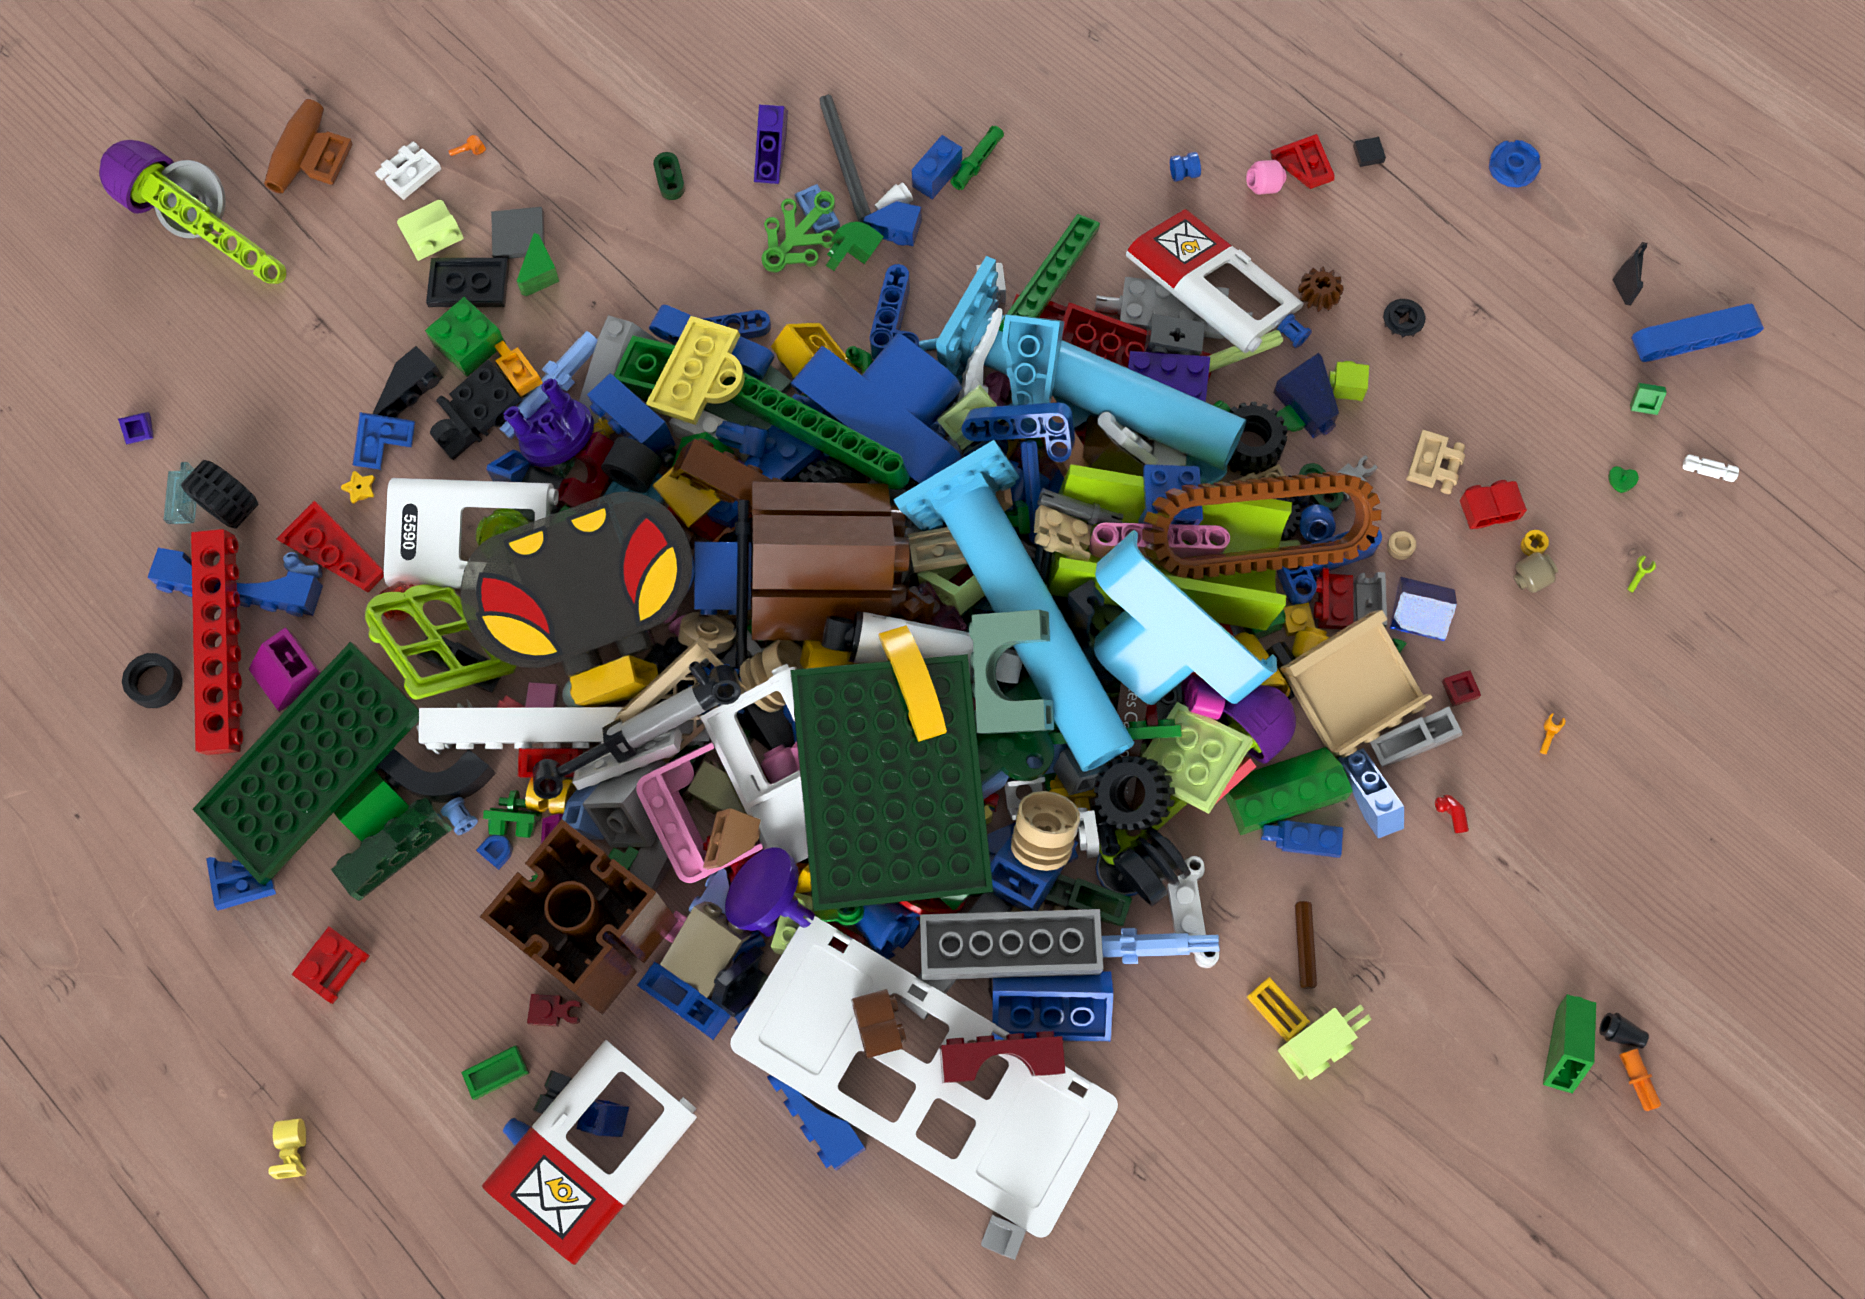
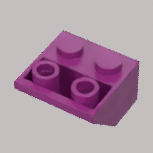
M286 627L261 644L248 668L279 712L293 703L321 673L298 639Z

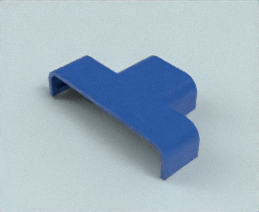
M897 333L862 375L830 350L821 346L790 383L797 393L801 394L803 392L848 428L902 456L909 476L918 484L963 458L951 444L930 429L931 425L961 391L962 387L959 380L945 366L900 333Z

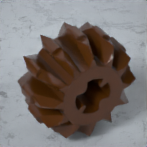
M1324 266L1320 268V271L1312 268L1309 274L1305 273L1302 276L1298 293L1301 294L1300 301L1308 302V309L1314 306L1317 312L1321 311L1322 307L1329 311L1333 305H1337L1340 302V295H1342L1344 288L1341 285V276L1334 277V269L1326 272Z

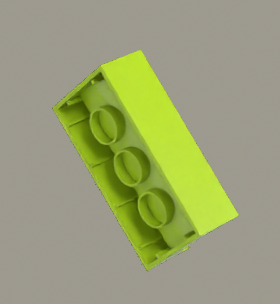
M1070 464L1058 494L1088 504L1097 503L1100 504L1101 508L1123 514L1122 523H1139V518L1145 510L1144 480L1142 476ZM1265 499L1202 506L1203 520L1199 525L1221 526L1228 531L1230 542L1223 553L1278 548L1285 524L1292 512V502ZM1076 518V519H1078V520H1081V521L1087 523V521H1085V520ZM1097 524L1091 525L1090 537ZM1098 538L1101 542L1108 543L1107 540ZM1182 540L1185 544L1191 545L1188 541ZM1210 541L1213 545L1219 546L1216 542ZM1056 551L1052 553L1047 586L1051 595L1068 598L1070 592L1092 579L1095 582L1096 589L1104 597V604L1120 606L1101 588L1096 579L1097 562L1102 558L1095 557L1090 553V558L1087 562L1066 558V555ZM1147 559V560H1148L1150 563H1152V561H1153L1154 559ZM1153 564L1217 623L1266 631L1286 606V595L1277 594L1276 570L1267 568V571L1262 572L1251 570V573L1241 574L1235 572V575L1226 576L1219 573L1218 577L1203 575V578L1192 579L1167 573Z

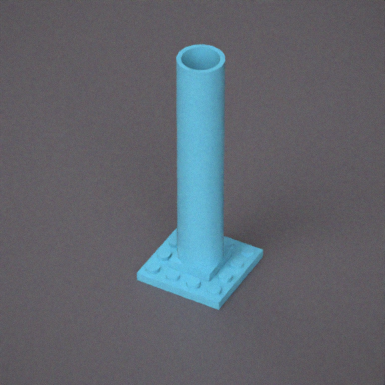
M988 256L985 257L936 341L937 361L945 366L959 380L960 384L963 381L962 375L965 372L967 360L973 354L974 347L980 343L981 337L986 333L987 325L990 324L992 314L996 311L999 304L997 300L999 287L996 286L998 278L996 260ZM998 330L984 365L1007 375L1005 353L1002 348L1003 332ZM1062 340L1052 392L1053 396L1098 416L1104 412H1109L1115 416L1118 423L1132 431L1221 470L1226 468L1242 436L1246 419Z
M995 440L893 500L898 509L922 531L942 528L945 522L995 613L1027 610L1049 612L1050 641L1021 643L1013 647L1042 699L1053 700L1054 721L1082 772H1086L1123 754L1134 745V742L995 496V492L1000 489L1005 491L1014 486L1015 481L1020 476Z

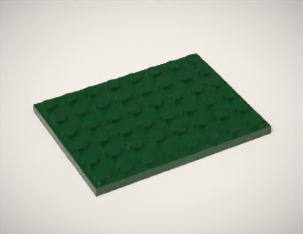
M968 654L923 658L940 704L947 732L920 742L917 740L909 719V709L890 661L790 670L813 911L993 892Z

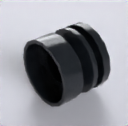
M1150 827L1145 831L1149 842L1140 836L1136 839L1141 850L1140 854L1130 847H1126L1113 858V862L1136 893L1153 907L1167 895V890L1162 883L1164 879L1177 887L1180 882L1176 874L1186 879L1191 875V872L1175 845L1168 838L1163 837L1156 829Z

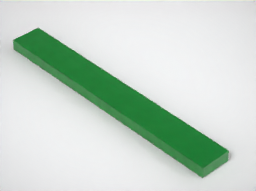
M1077 214L1007 312V315L1039 318L1098 232L1100 223ZM1005 317L1002 319L999 326V331L1002 332L1004 328Z

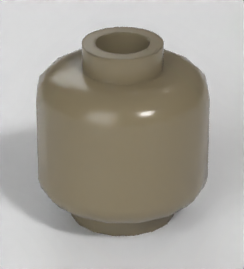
M1535 552L1516 564L1517 574L1513 577L1521 590L1527 588L1530 592L1536 593L1555 582V574L1558 573V569L1548 554L1542 555L1539 552Z

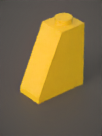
M627 655L570 677L572 699L575 701V704L584 707H598L632 699L658 676L657 666Z

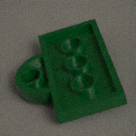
M1030 676L1005 694L1014 701L1042 699ZM1055 721L1054 730L982 734L977 733L976 728L982 785L1001 771L1010 778L1019 781H1032L1043 776L1050 768L1054 758V745L1049 735L1058 729ZM1036 757L1041 761L1042 766L1037 769L1028 766L1026 759Z

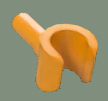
M1552 713L1544 722L1543 727L1546 731V736L1540 753L1547 754L1554 735L1565 725V718H1562L1559 724L1555 725L1552 722L1554 715Z

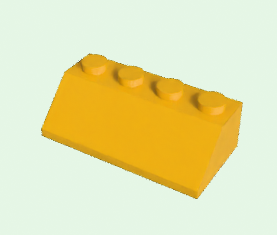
M821 323L786 324L770 346L777 354L778 360L791 372L793 379L821 346L830 350L860 374Z

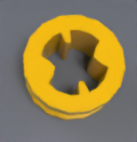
M1540 530L1529 531L1521 541L1522 552L1527 556L1535 552L1543 554L1549 545L1547 535ZM1534 539L1539 542L1536 548L1530 545Z

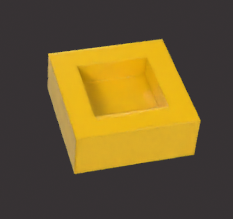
M1309 603L1283 608L1286 615L1284 623L1286 636L1296 635L1298 631L1304 630L1306 626L1315 628Z

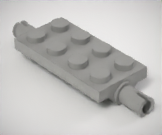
M1125 277L1123 296L1120 295V298L1096 296L1095 312L1118 313L1120 321L1147 330V325L1154 313L1205 323L1204 337L1224 339L1223 335L1156 280ZM1215 287L1228 297L1229 288ZM1246 312L1252 317L1253 312Z

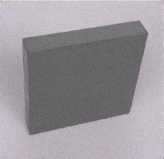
M542 207L491 211L493 258L512 259L525 257L534 233L539 234L545 246L544 211Z

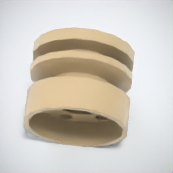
M776 640L762 652H758L752 658L745 660L740 666V677L742 684L747 688L746 692L768 681L769 678L773 677L771 671L782 665L788 664L789 668L804 669L800 663L802 648L793 640ZM775 691L754 702L767 712H776L783 705H786L779 691Z
M1040 791L1025 796L1018 807L1016 825L1014 826L1011 839V850L1014 856L1022 864L1037 870H1055L1066 865L1072 854L1074 838L1080 822V812L1076 805L1067 797L1055 792Z

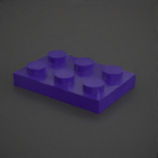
M1130 351L1128 369L1206 402L1210 368L1209 356Z

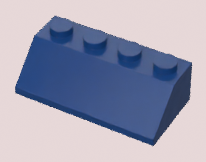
M1102 971L1101 975L993 978L992 1023L1008 1033H1024V1039L1036 1038V1032L1054 1031V1037L1062 1036L1063 1041L1111 1042L1113 1010L1111 972ZM992 1032V1035H994V1039L1005 1040L1004 1038Z

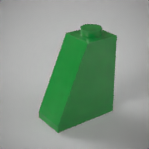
M1566 994L1556 1009L1543 1085L1573 1094L1595 1063L1596 1002Z

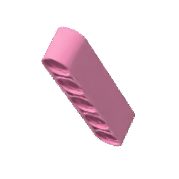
M1100 523L1093 530L1088 549L1095 557L1103 558L1129 533L1135 530L1138 533V549L1146 559H1153L1147 556L1144 549L1150 542L1142 540V529L1152 528V524ZM1170 524L1167 535L1170 549L1174 555L1182 558L1223 554L1230 542L1228 531L1216 525ZM1098 538H1103L1108 543H1103ZM1182 540L1188 541L1191 545L1185 544ZM1210 541L1216 542L1219 546L1213 545Z

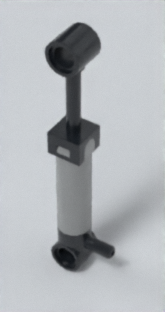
M692 662L689 665V670L698 683L625 722H622L619 718L602 727L604 743L561 766L552 759H544L537 762L533 767V790L535 794L543 799L555 798L563 790L565 776L598 758L611 753L616 761L621 763L636 755L637 747L718 704L728 705L738 700L741 693L736 670L729 665H719L711 670L708 677L699 662Z

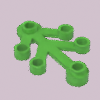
M821 191L816 194L814 198L815 207L796 228V202L793 199L783 200L781 209L785 218L786 239L780 246L778 245L777 233L780 231L778 219L769 217L765 220L764 227L768 234V249L762 254V264L767 271L773 273L780 272L787 264L805 263L807 266L813 267L818 263V253L814 249H807L804 253H788L794 246L821 244L825 248H831L834 245L832 240L830 242L823 241L825 236H834L832 231L825 230L822 233L806 234L823 214H829L834 210L835 200L830 192ZM822 202H828L830 204L827 208H822L820 206ZM788 204L794 206L790 211L784 209ZM775 223L777 226L775 229H769L768 225ZM812 254L815 256L813 261L806 259L808 255ZM773 257L779 258V262L776 264H772L770 260Z

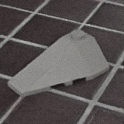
M609 315L598 337L579 402L584 404L593 415L594 424L598 423V419L604 420L606 418L604 416L599 418L591 410L590 405L592 403L587 394L608 374L611 373L614 376L632 335L659 341L633 322Z

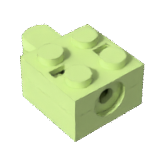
M1360 1004L1344 1017L1341 1016L1336 1008H1333L1277 1051L1299 1080L1305 1076H1308L1311 1080L1330 1067L1327 1060L1331 1058L1333 1062H1336L1354 1049L1351 1043L1358 1038L1354 1032L1372 1020V1018L1366 1015L1350 1027L1347 1022L1364 1010L1362 1005Z

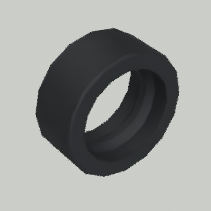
M146 653L137 656L127 665L122 676V686L127 696L137 704L145 708H160L168 705L177 697L182 686V676L177 666L167 657L158 653ZM155 666L164 668L167 672V678L163 687L149 696L141 694L137 687L142 674Z

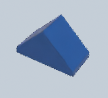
M513 449L489 463L486 470L492 481L522 482L529 466L534 465L530 464L521 452Z

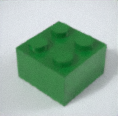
M465 297L425 330L433 346L466 377L471 375L497 352L494 345L501 341L505 342L499 328Z

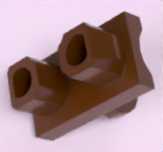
M915 586L908 589L907 600L900 605V613L904 620L931 625L932 618L939 614L940 609L939 602L932 595H921Z

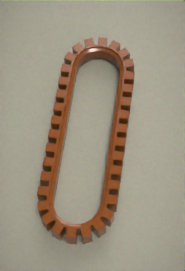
M1322 472V474L1311 473L1307 474V476L1301 474L1292 475V477L1279 476L1276 479L1271 477L1261 478V480L1247 479L1245 482L1240 480L1230 481V483L1215 482L1214 485L1208 483L1198 484V486L1183 485L1182 490L1173 488L1166 491L1167 499L1158 497L1152 505L1158 513L1155 514L1147 511L1144 522L1152 524V528L1142 529V540L1150 542L1144 549L1147 556L1154 559L1152 561L1153 564L1167 573L1182 578L1200 579L1203 578V575L1218 577L1219 573L1225 576L1235 575V572L1244 574L1251 573V570L1262 572L1267 571V568L1271 570H1280L1282 567L1289 569L1297 568L1298 565L1303 567L1313 566V563L1324 565L1328 564V561L1342 563L1343 558L1352 560L1359 556L1358 550L1366 551L1369 548L1371 542L1366 536H1377L1379 527L1372 525V521L1381 520L1382 510L1373 508L1380 503L1377 493L1371 492L1373 487L1367 481L1343 473ZM1336 492L1348 494L1355 506L1356 514L1350 531L1341 539L1333 542L1186 558L1174 555L1168 543L1167 535L1173 518L1183 509L1193 506Z

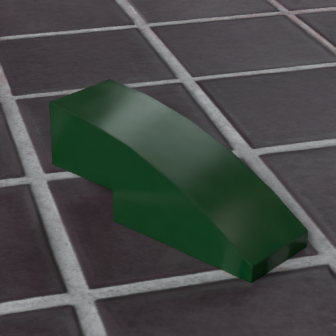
M1060 874L1044 902L1050 906H1061L1064 910L1100 909V919L1102 922L1123 926L1132 898L1083 879L1077 878L1075 880Z

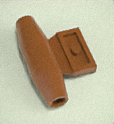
M306 99L288 121L271 155L264 185L271 191L280 194L284 193L301 169L309 178L330 185L334 184L353 144L350 138L329 131L318 133L324 108L318 102Z

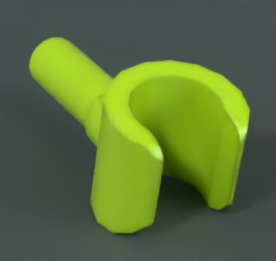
M1645 555L1637 559L1638 571L1627 588L1630 592H1634L1644 575L1652 572L1656 567L1655 561H1652L1648 568H1642V562L1646 558Z

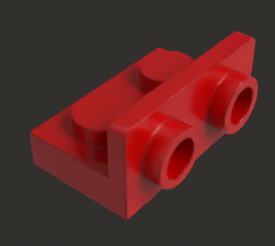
M1323 568L1320 575L1315 576L1317 585L1315 593H1318V602L1314 604V618L1318 619V628L1342 630L1354 623L1353 575L1329 574V568Z

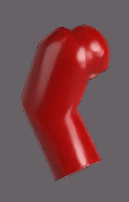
M1443 795V797L1436 798V810L1438 812L1446 811L1451 815L1454 833L1468 832L1469 828L1464 806L1451 795Z

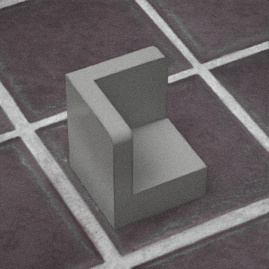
M992 1215L981 1245L1015 1260L1026 1229Z

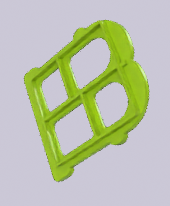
M424 584L413 586L404 593L386 592L375 596L366 607L365 619L370 628L369 638L375 643H380L405 678L404 688L412 699L425 698L515 672L516 664L509 655L501 653L486 635L476 619L475 608L471 605H466L451 587ZM431 600L444 601L457 611L461 620L434 626L424 614L423 605ZM389 610H401L409 613L426 634L428 640L406 646L398 645L383 625L381 616ZM469 630L491 660L464 667L458 662L443 641L442 636ZM430 650L437 651L450 668V671L424 678L420 677L407 657Z

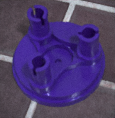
M552 378L544 381L541 386L542 391L550 399V402L542 405L530 418L526 419L516 406L508 408L504 412L505 416H503L514 429V434L518 438L520 451L524 458L530 464L538 467L555 466L575 456L589 441L594 429V418L589 409L584 404L572 399L568 393H564L556 379Z
M778 847L767 848L755 854L738 871L729 887L725 900V914L731 924L742 930H758L766 937H770L775 933L777 927L776 919L780 915L782 917H789L802 928H806L811 924L803 916L814 920V912L799 903L798 898L794 895L800 875L793 857L788 852Z

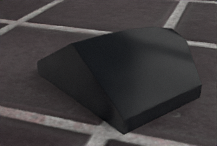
M1642 242L1612 279L1625 305L1631 306L1643 288L1641 274L1643 255L1648 244L1646 242Z

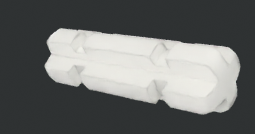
M1690 454L1685 457L1682 466L1684 470L1691 472L1697 470L1699 474L1718 479L1721 476L1723 480L1734 482L1739 473L1737 466L1728 464L1726 467L1725 463L1706 458L1699 460L1698 456Z

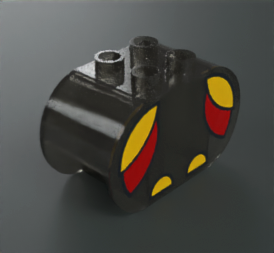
M615 492L503 532L483 542L473 552L464 569L461 582L462 609L470 631L481 646L493 656L520 667L556 668L563 666L566 677H570L604 665L600 652L617 646L621 657L656 647L657 644L652 632L663 629L676 620L687 607L695 587V555L681 525L662 504L640 493Z

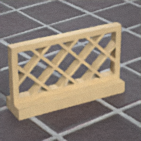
M699 637L618 712L614 721L620 718L622 722H625L657 705L660 699H668L676 695L677 684L681 680H694V684L698 683L694 675H687L691 672L689 665L692 662L697 661L700 663L707 658L715 667L724 664L707 648L708 645ZM739 681L741 695L747 688ZM673 688V694H667ZM697 715L690 719L693 720V731L689 734L682 733L681 739L683 740L681 741L680 751L705 729L703 722L697 726V720H701L700 716L702 715ZM674 756L663 758L662 760L667 764Z

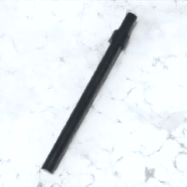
M738 500V522H735V534L738 535L735 669H740L742 663L747 660L749 535H752V523L749 522V500Z

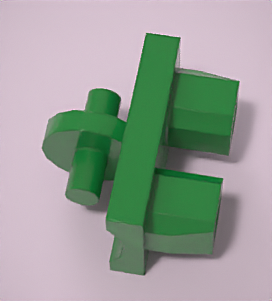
M511 790L508 798H499V806H507V809L491 807L490 810H484L483 819H488V829L491 835H506L508 821L516 822L515 836L530 838L534 835L536 822L541 821L542 812L518 810L519 807L526 808V799H520L518 790Z

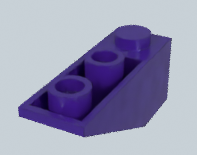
M759 104L754 182L779 184L788 120V110L784 106Z

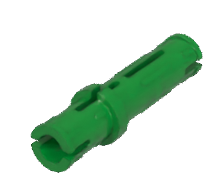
M992 125L970 156L963 159L961 167L950 179L954 188L963 190L969 180L979 173L982 163L1004 137V132L1001 128Z

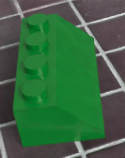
M1326 747L1251 771L1225 795V798L1241 836L1261 829L1264 825H1273L1278 823V821H1285L1345 801L1353 790L1342 764Z

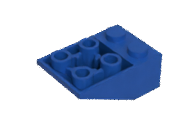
M1011 835L990 864L993 892L990 893L1022 911H1038L1064 866L1059 869L1044 871L1022 864L1011 850ZM1074 840V846H1073V848H1072V853H1073V851L1075 850L1076 846L1078 845V842L1075 841V840Z

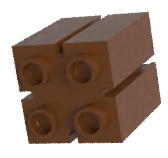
M752 482V640L822 641L827 616H839L854 621L856 611L892 618H904L900 613V605L906 601L905 584H901L902 571H908L909 538L904 537L905 514L897 506L890 505L888 484Z
M561 819L525 862L538 876L534 882H530L517 872L481 914L480 918L603 1015L637 973L627 962L628 957L633 955L642 963H645L677 924L678 920L657 892L617 861L611 860L603 850Z

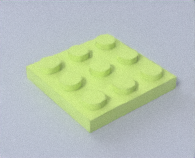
M1177 702L1166 719H1175V724L1182 723V737L1154 738L1142 757L1153 759L1158 762L1157 765L1164 766L1167 769L1164 774L1170 775L1173 782L1169 783V786L1175 788V794L1171 795L1209 814L1252 746L1253 740L1251 737L1214 719L1192 713L1188 710L1187 706Z

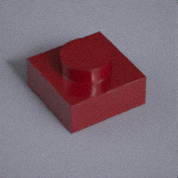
M1471 670L1446 677L1442 680L1452 707L1479 699L1481 696Z

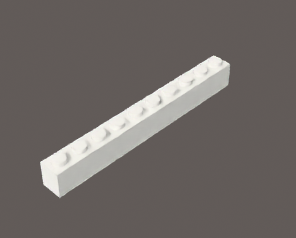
M623 707L419 708V743L427 744V749H444V744H456V749H474V744H485V749H503V744H514V749L532 748V743H543V748H561V743H572V748L577 749L590 748V743H604L602 727L613 722ZM688 720L677 726L680 732L686 734L692 732L693 720ZM697 720V726L702 722V720ZM706 728L687 744V747L694 745L702 747L704 742H710V736Z

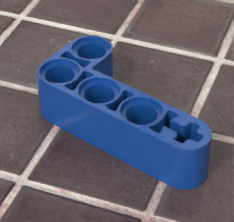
M900 264L890 266L885 274L870 333L871 356L874 360L897 333L904 335L919 347L917 335L900 330L910 292L909 271Z
M1059 402L974 408L968 412L961 430L964 437L970 441L1045 437L1047 454L1055 462H1063L1069 459L1075 444L1071 409L1068 405ZM1052 416H1059L1064 422L1057 423L1052 419ZM1024 418H1032L1037 424H1028ZM1003 419L1008 422L1009 426H1002L997 420ZM1062 442L1067 448H1059L1055 443Z
M1349 531L1311 544L1333 542L1339 540L1342 537H1344ZM1378 531L1376 537L1367 535L1366 538L1371 542V545L1366 551L1358 550L1359 556L1352 560L1343 558L1342 563L1328 561V564L1324 565L1314 563L1313 566L1306 567L1298 565L1297 570L1294 571L1285 567L1277 570L1278 578L1289 602L1292 605L1310 603L1317 589L1313 576L1320 574L1323 568H1329L1330 571L1374 555L1382 541L1381 531ZM1296 588H1304L1308 594L1302 595L1297 592Z

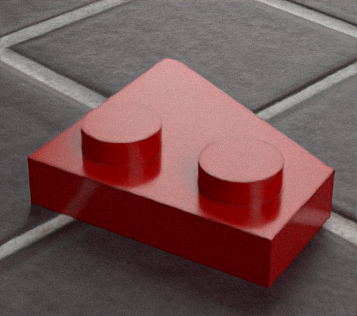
M1317 134L1270 151L1272 160H1277L1286 171L1309 189L1335 180L1334 172Z

